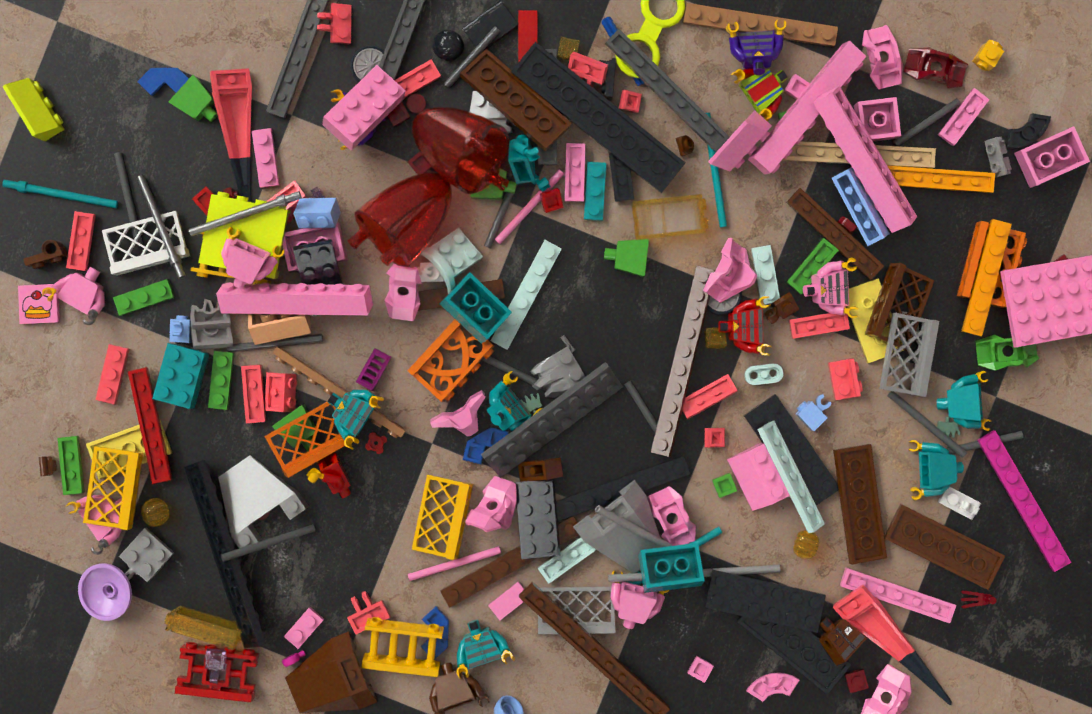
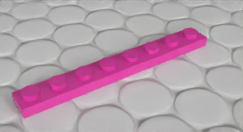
M993 430L979 438L977 441L1051 570L1056 572L1070 564L1069 557L996 431Z

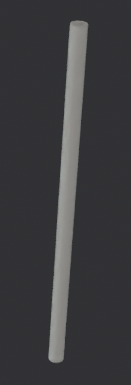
M780 565L714 568V570L737 575L780 572ZM703 569L704 577H710L712 569ZM641 573L608 575V582L642 580Z

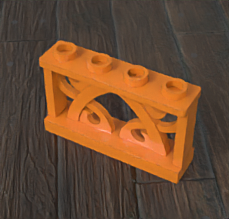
M976 222L957 293L958 297L967 299L971 297V289H973L976 278L975 274L979 266L978 262L981 259L982 247L985 244L986 232L990 225L988 222ZM1010 229L1009 236L1013 238L1014 246L1012 249H1009L1006 244L1002 259L1004 267L1002 271L1020 267L1022 262L1021 251L1027 243L1025 232ZM999 272L995 289L997 287L1001 288V295L997 299L992 298L990 305L1005 308L1006 301L1001 282V273Z
M456 319L407 370L441 402L445 400L448 402L455 395L453 391L457 386L461 388L468 381L466 378L470 372L474 374L481 366L479 364L483 358L487 360L494 352L492 349L494 345L489 340H486L482 343V351L475 354L473 349L478 346L471 345L468 347V343L477 339L474 336L466 339L460 328L462 325ZM454 338L456 341L455 343L460 341V344L456 346H450L449 341L450 339ZM442 347L447 350L462 348L461 368L441 370L444 359L439 350ZM435 357L439 359V365L437 369L434 368L437 365V363H432V359ZM469 357L475 359L470 365H469ZM421 370L433 375L430 383L419 374ZM460 375L457 378V380L453 383V379L451 376ZM437 376H441V386L443 381L448 382L446 390L439 391L435 387Z

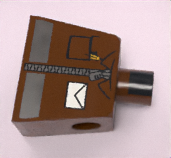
M826 616L820 621V626L824 629L825 633L819 638V641L836 666L845 663L867 639L864 634L845 619H840L833 623Z

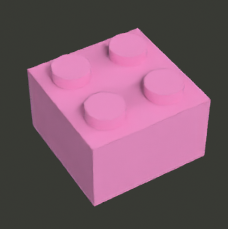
M897 97L860 101L854 105L855 113L873 142L897 139L901 136Z

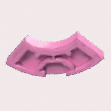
M770 673L756 679L746 691L763 702L768 696L783 693L790 696L800 680L786 673Z

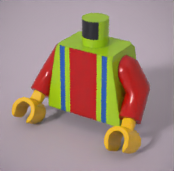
M738 69L731 73V76H737L738 79L734 83H739V87L756 112L764 116L765 120L768 121L778 111L781 104V94L784 90L780 84L788 80L785 72L781 70L773 75L769 69H766L764 74L755 75L753 69Z

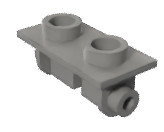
M1002 136L984 141L992 173H995V178L1011 174L1010 170H1012L1009 157L1003 158V154L1007 153V149Z

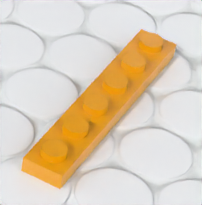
M888 166L899 187L983 193L994 192L995 173Z
M995 219L990 221L961 332L982 336L1012 225L1010 223Z

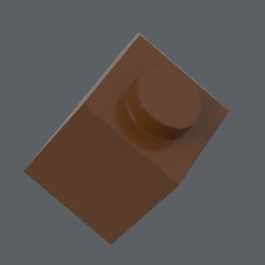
M561 457L524 461L518 464L520 481L549 480L563 477Z

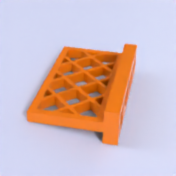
M328 402L264 436L286 477H291L345 446L344 439L340 434L331 433L334 418L322 416L324 408L331 405ZM311 415L318 417L316 428L305 425L307 418ZM321 418L331 420L328 432L318 429ZM291 426H302L299 437L288 435ZM304 428L315 430L312 441L302 439ZM318 431L327 434L326 441L322 444L315 442ZM277 434L283 435L282 446L274 445L271 437ZM287 437L297 439L295 451L284 448ZM300 441L311 443L308 452H297ZM283 450L294 453L292 461L286 464L281 459Z

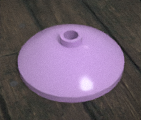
M100 563L91 566L82 574L78 585V595L83 608L91 616L99 620L110 621L122 616L127 611L132 599V589L127 576L122 570L111 564Z

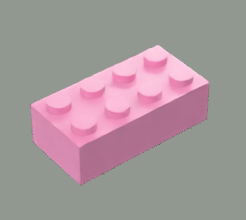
M376 65L323 117L322 125L352 151L404 99L406 91Z

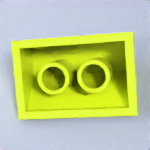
M26 78L2 86L33 137L47 141L64 130L61 125L63 120L52 110L53 104L48 97H44L42 93L43 88L38 81Z

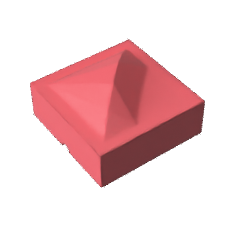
M622 90L619 109L639 113L642 94Z
M705 428V447H725V428Z

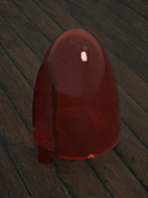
M452 107L425 109L414 118L412 135L419 152L427 163L455 188L465 194H474L482 191L490 184L496 186L501 191L505 190L503 186L508 187V179L498 175L499 168L506 161L509 151V135L503 126L481 115Z
M422 173L405 178L384 189L354 213L359 231L347 240L351 247L357 249L360 244L369 239L382 254L379 258L382 259L381 261L386 266H389L392 262L397 266L409 267L431 243L448 214L452 201V187L449 180L438 173Z

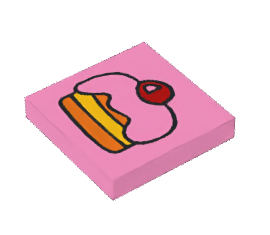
M53 284L18 286L20 324L60 322L57 294H54L51 302L47 301L50 294L42 296V290L46 287H51Z

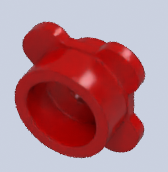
M372 432L369 434V440L365 448L368 451L372 450L376 451L377 454H381L384 451L383 446L387 442V438Z

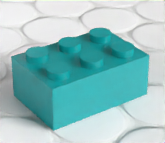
M470 272L440 302V305L481 344L488 340L512 313Z
M167 343L152 399L187 409L195 408L210 353L194 350L193 348L175 343Z
M698 543L640 550L638 556L644 593L702 586L705 581Z

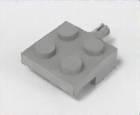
M146 527L119 557L129 567L125 573L128 576V580L134 574H138L146 582H149L162 569L174 552Z

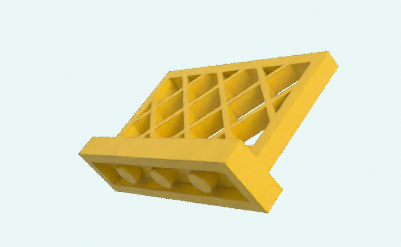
M94 446L83 523L115 527L123 530L132 529L143 452ZM99 451L106 452L110 457L104 464L98 459ZM120 454L128 455L127 464L123 467L115 459ZM111 461L119 469L112 475L104 467ZM100 469L108 477L101 483L95 478L96 472ZM119 472L125 477L124 483L120 486L112 478ZM108 480L116 488L109 494L102 487ZM99 488L105 497L96 502L92 496L93 492ZM116 491L122 496V501L117 505L110 498ZM107 499L113 508L104 513L99 504ZM96 507L102 516L97 520L89 519L90 511ZM115 510L119 515L118 523L111 522L107 515Z
M427 475L412 550L446 557V559L450 560L458 559L473 489L472 483ZM431 480L438 481L442 488L433 493L430 488ZM451 484L459 486L458 493L451 497L446 489ZM444 490L449 500L440 504L435 495ZM433 498L438 507L430 512L426 507V502ZM451 501L454 506V513L448 516L443 506ZM440 509L445 518L436 523L431 514ZM429 516L434 526L425 530L422 522L423 519ZM447 520L451 527L450 531L444 535L438 525ZM436 527L441 537L433 542L428 532ZM423 535L426 536L430 543L425 548L418 546L419 538ZM443 539L447 545L446 552L438 551L435 544Z

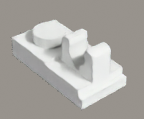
M951 487L938 500V503L971 520L977 515L981 504Z

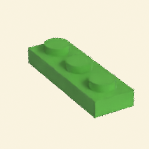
M823 238L786 283L802 295L803 286L812 283V275L817 274L818 270L833 258L838 249Z
M169 279L113 297L119 316L175 298Z
M214 351L208 408L229 410L234 353Z
M79 436L57 438L63 495L84 493Z

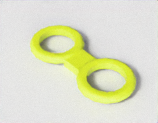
M641 0V12L645 20L638 33H631L627 37L632 42L639 41L645 43L650 48L652 61L657 66L660 61V50L656 40L662 28L672 27L682 19L686 8L685 0H676V14L674 17L666 20L658 19L651 13L649 0ZM615 54L616 63L620 70L627 76L639 78Z

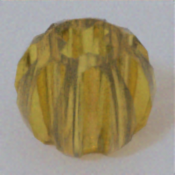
M153 498L142 505L141 515L148 526L157 527L167 522L169 519V509L162 499Z
M800 531L793 545L794 553L802 559L813 558L818 550L819 537L813 532Z

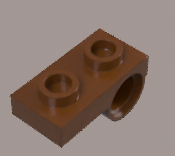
M46 240L42 244V253L23 258L25 266L38 269L44 267V263L50 261L51 263L63 261L62 258L68 256L61 242ZM53 244L57 248L54 254L50 252V247Z

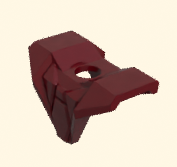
M930 47L909 48L903 72L915 80L930 79L940 84H946L947 89L963 86V79L968 64L952 53L940 52ZM933 62L940 63L941 71L931 70V64Z

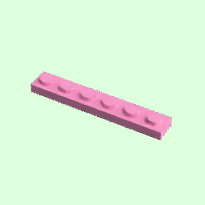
M847 567L840 582L841 587L853 591L864 585L874 597L882 601L947 623H951L956 605Z

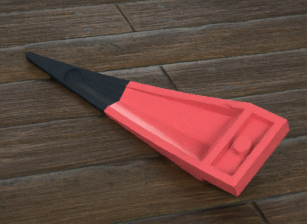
M249 69L211 71L212 96L240 196L248 197V201L251 202L250 136L252 84Z
M861 585L834 604V610L842 619H845L905 666L948 705L952 704L948 695L881 602L864 585Z

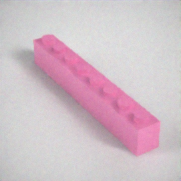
M851 41L843 43L748 160L764 175L775 173L781 166L779 164L783 158L786 159L793 150L791 148L794 144H798L804 138L803 133L807 129H811L816 123V117L821 115L817 112L813 102L821 94L837 86L847 85L852 79L851 74L863 66L864 63L862 61L866 55Z
M837 86L821 94L813 102L815 108L824 119L826 127L833 134L836 144L845 154V159L854 169L856 177L863 184L866 194L872 199L875 209L884 219L886 227L893 233L910 226L917 218V215L841 87Z
M229 282L222 284L216 293L221 313L368 316L373 307L370 286L362 284L246 283L245 287L240 289Z

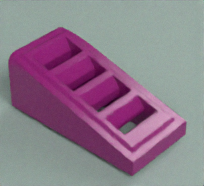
M374 348L356 383L374 391L392 357ZM375 355L384 359V363L374 359ZM373 362L381 366L380 370L371 366V363ZM368 369L377 373V376L375 377L367 372ZM364 376L374 380L373 383L364 380Z

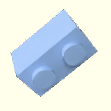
M336 198L299 199L293 214L298 228H335L341 211Z

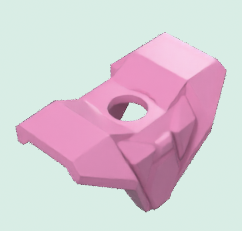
M888 26L864 30L862 46L866 47L869 61L871 62L872 72L870 78L876 87L883 89L902 84L903 63L900 58L897 40ZM883 51L888 54L886 62H881L879 52Z
M728 238L721 251L722 259L716 271L710 274L703 289L704 292L720 303L751 287L757 279V274L750 266L747 250L733 241V238Z
M393 264L387 271L390 277L389 292L385 298V304L389 317L392 319L414 321L420 306L418 284H422L417 267L410 268ZM406 287L409 293L401 295L398 292V288Z
M481 390L470 396L466 404L454 412H442L430 419L432 428L454 427L466 436L475 434L478 431L477 410L485 399V393Z
M494 476L483 490L484 497L475 509L470 510L465 521L468 526H475L483 529L485 532L500 528L507 530L512 524L517 504L516 484ZM491 502H496L498 506L493 510H489Z
M668 486L647 496L652 515L659 520L664 530L661 537L666 542L672 544V546H677L695 541L696 525L690 521L683 506V498L678 492ZM669 513H675L678 516L676 523L670 524L667 522V515Z
M887 664L876 678L879 684L872 698L865 699L861 714H901L907 708L908 700L912 693L910 676ZM884 692L891 694L892 700L890 703L886 704L882 701L881 696Z

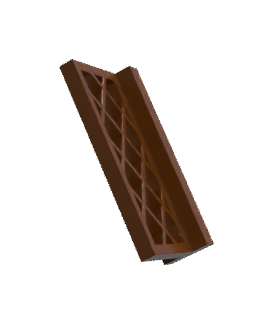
M890 263L865 335L875 337L887 343L888 337L882 336L884 327L889 326L890 328V310L895 308L897 313L902 314L899 305L907 303L909 312L904 315L921 318L934 280L907 268L902 263ZM904 272L909 274L911 282L905 285L902 279ZM921 280L927 282L925 290L920 292L917 282ZM913 285L916 294L909 297L906 287ZM902 290L905 300L898 302L896 294ZM917 297L919 306L917 309H913L910 300ZM898 318V321L900 320L902 328H904L906 326L904 320L902 318ZM916 322V323L912 326V327L914 328L915 332H916V330H917V327H918V325H919V322ZM909 329L903 332L907 338L906 341L913 337ZM898 337L894 339L893 344L897 348L902 346Z

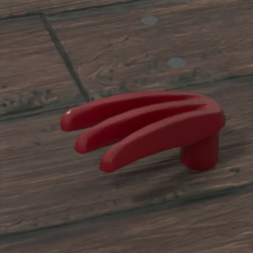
M961 591L962 594L978 596L976 598H961V601H978L962 605L963 609L995 604L997 601L990 594Z

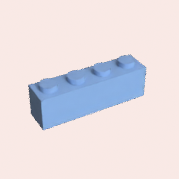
M851 167L832 177L867 246L889 235L890 233L879 212L875 209L872 199L866 194L860 179L856 177L854 169Z

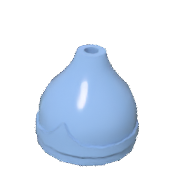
M509 695L501 697L494 707V714L524 713L520 702Z

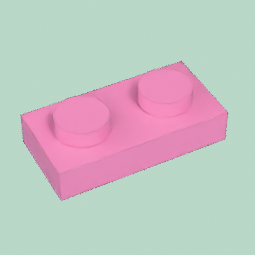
M309 607L284 637L299 649L324 618Z

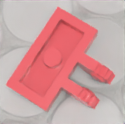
M332 3L331 13H317L319 19L331 20V25H317L319 31L330 32V43L351 44V5Z
M573 52L570 55L568 68L581 79H588L587 84L593 88L595 82L601 85L605 82L608 64Z
M366 591L362 592V598L367 605L364 609H361L359 601L355 596L351 598L356 613L348 616L347 619L355 635L365 630L368 618L378 617L386 620L391 617L383 600L372 604Z

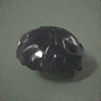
M443 30L434 37L432 47L434 53L439 58L452 61L456 60L463 53L464 42L457 32Z

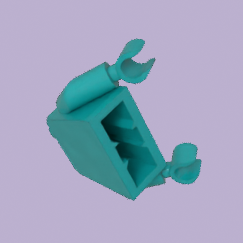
M518 135L516 139L509 142L508 162L516 184L531 182L537 184L541 191H545L551 187L546 177L539 180V176L535 174V160L541 158L538 155L539 150L536 147L532 148L530 140L526 135Z

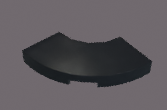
M1032 113L1023 127L1009 129L1006 149H1019L1035 142L1046 131L1051 116Z

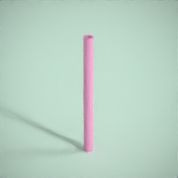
M560 169L549 179L551 187L545 191L551 190L564 176ZM539 190L495 238L499 244L508 237L541 201L540 193L545 191Z
M499 546L409 573L408 578L410 581L501 554Z

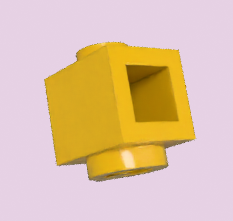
M988 40L981 46L972 62L980 69L990 71L996 66L1004 53L1003 47L999 42Z

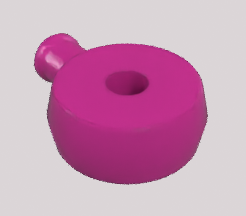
M302 650L299 653L287 656L282 659L283 665L288 667L298 662L300 658L305 656V652Z

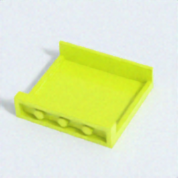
M218 191L217 195L211 194L206 223L266 203L267 201L256 199L255 203L249 202L248 197L237 195L235 199L230 198L229 193ZM278 206L204 232L198 263L227 269L221 252L226 239L229 238L227 235L229 227L233 228L232 235L236 234L237 229L241 231V235L237 239L270 252V256L273 255V248L278 246L275 253L280 255L288 213H291V210H287L286 206L282 208ZM280 257L277 258L278 262L271 273L266 276L267 278H278Z

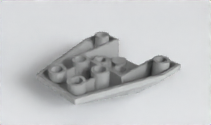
M633 480L619 491L621 496L605 507V509L660 538L647 496L636 481ZM598 513L592 518L587 515L573 526L585 543L631 573H636L640 570L638 556L640 550L660 548L658 545Z

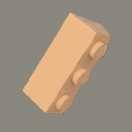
M248 314V329L255 345L311 333L309 315Z

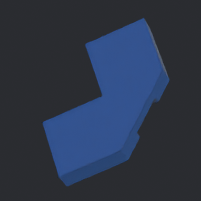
M150 68L137 82L153 96L165 83L177 93L189 78L179 68Z
M490 427L468 440L463 460L481 464L483 459L481 454L485 451V447L493 446L509 434V432Z
M437 606L422 618L426 625L437 624L444 627L442 639H436L435 659L448 648L449 619ZM429 639L421 645V648L426 653L428 652Z

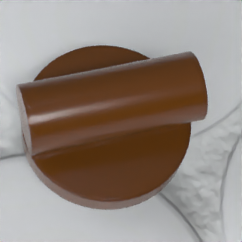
M684 135L675 138L681 157L693 152L694 142L689 136Z
M51 456L39 457L40 476L53 475V471L57 469L56 460H52Z

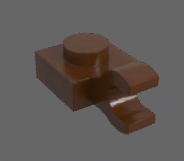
M788 292L774 301L775 307L767 310L764 315L771 324H774L778 321L779 317L785 319L798 311L799 308L792 294Z

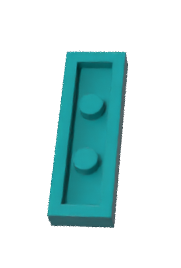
M587 162L584 220L603 221L606 163Z

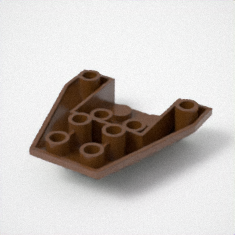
M349 631L332 637L285 677L299 713L358 710L378 702L371 684H367L354 652L356 646Z

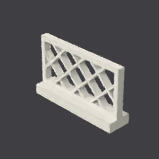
M177 211L161 214L163 222H165L166 218L174 217V226L171 230L167 227L166 229L170 232V238L173 234L179 237L181 245L174 246V249L180 255V258L189 257V249L186 247ZM153 217L102 230L112 275L118 276L169 262V255L167 250L164 249L163 241L156 237L159 232L158 228H156L153 235L144 230L148 223H155ZM131 227L140 230L135 239L126 235ZM117 232L121 235L116 245L110 242L109 233ZM143 232L151 236L146 246L137 242ZM124 237L132 241L128 251L119 247ZM154 239L163 243L160 250L156 252L149 249ZM136 244L144 248L142 254L137 257L131 254ZM117 249L126 253L122 261L115 262L114 254Z

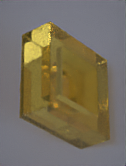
M561 37L557 57L570 59L571 53H578L580 40Z
M705 328L704 335L707 348H726L725 333H719L718 328Z

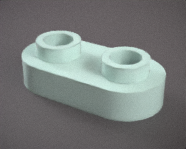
M778 364L751 366L744 373L746 382L751 385L776 383L783 377V369ZM772 369L776 371L774 377H771L769 374ZM752 372L757 373L756 379L751 378Z

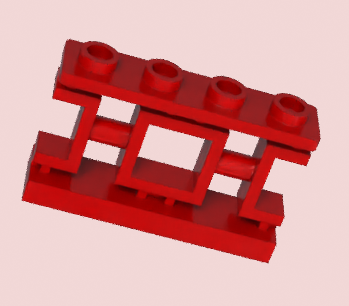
M186 642V644L180 647L181 654L179 659L189 660L187 676L180 675L177 677L174 694L250 703L254 700L256 684L246 683L248 667H256L258 665L259 653H255V650L243 649V651H238L235 647L229 646L221 649L213 644H206L204 647L198 646V643ZM196 654L207 655L204 658V666L195 665ZM234 658L247 659L243 661L242 670L232 669ZM210 662L227 664L225 680L208 679ZM193 673L203 674V685L191 683L193 681ZM231 677L241 678L240 689L227 688L231 685Z

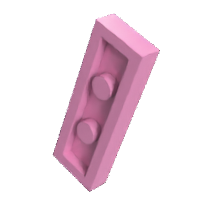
M973 88L939 132L938 136L954 146L990 99Z
M272 129L252 131L259 187L280 186Z
M566 143L565 202H584L585 144Z

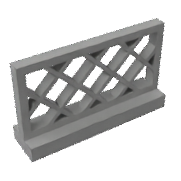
M892 313L879 389L926 397L939 321ZM898 318H902L906 324L901 330L897 327ZM916 322H922L921 331L916 333L912 326ZM907 329L913 335L908 341L902 335ZM897 337L903 343L898 349L893 345L894 339ZM916 340L918 349L913 353L909 344ZM906 348L910 355L905 360L899 355V352ZM896 356L899 364L892 368L890 361L892 357ZM913 359L915 367L909 371L906 363ZM903 367L906 375L899 379L896 371ZM892 375L896 383L891 387L886 386L887 378ZM908 378L912 382L910 390H906L902 384Z
M611 587L540 588L543 592H551L555 596L553 601L558 599L565 606L563 610L565 611L567 608L575 616L573 619L577 618L580 621L577 623L588 633H615V609L611 598L604 604L597 597L602 591H610L611 596ZM564 591H569L574 596L567 605L559 598ZM572 591L580 592L577 595H575ZM583 591H588L593 596L586 605L578 598ZM591 591H599V592L595 595V594H593ZM575 599L584 606L577 615L568 607ZM594 599L603 605L596 615L587 607ZM610 602H611V610L607 607V605H608ZM585 608L594 616L589 622H583L578 617ZM604 608L611 613V622H603L598 617ZM538 615V634H558L550 625L542 623V618Z

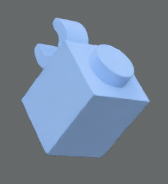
M176 315V319H170L169 342L192 343L188 316Z
M823 394L816 398V405L812 401L807 403L804 401L796 408L798 410L795 413L796 416L811 431H815L827 419L822 411L829 408L831 402L822 405L821 399L824 398Z

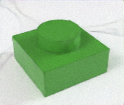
M730 473L712 479L719 498L737 491Z

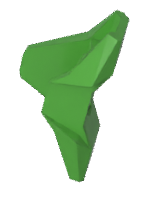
M991 335L975 341L978 366L993 371L1007 366L1024 365L1027 368L1039 359L1036 344L1013 347L1012 338H1001L997 335ZM1007 345L1013 349V354L1009 357H1006L1002 352L1003 348Z

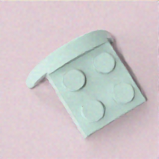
M459 228L431 247H421L414 252L415 255L418 254L427 258L438 269L446 283L448 294L455 287L454 278L476 264L483 257Z

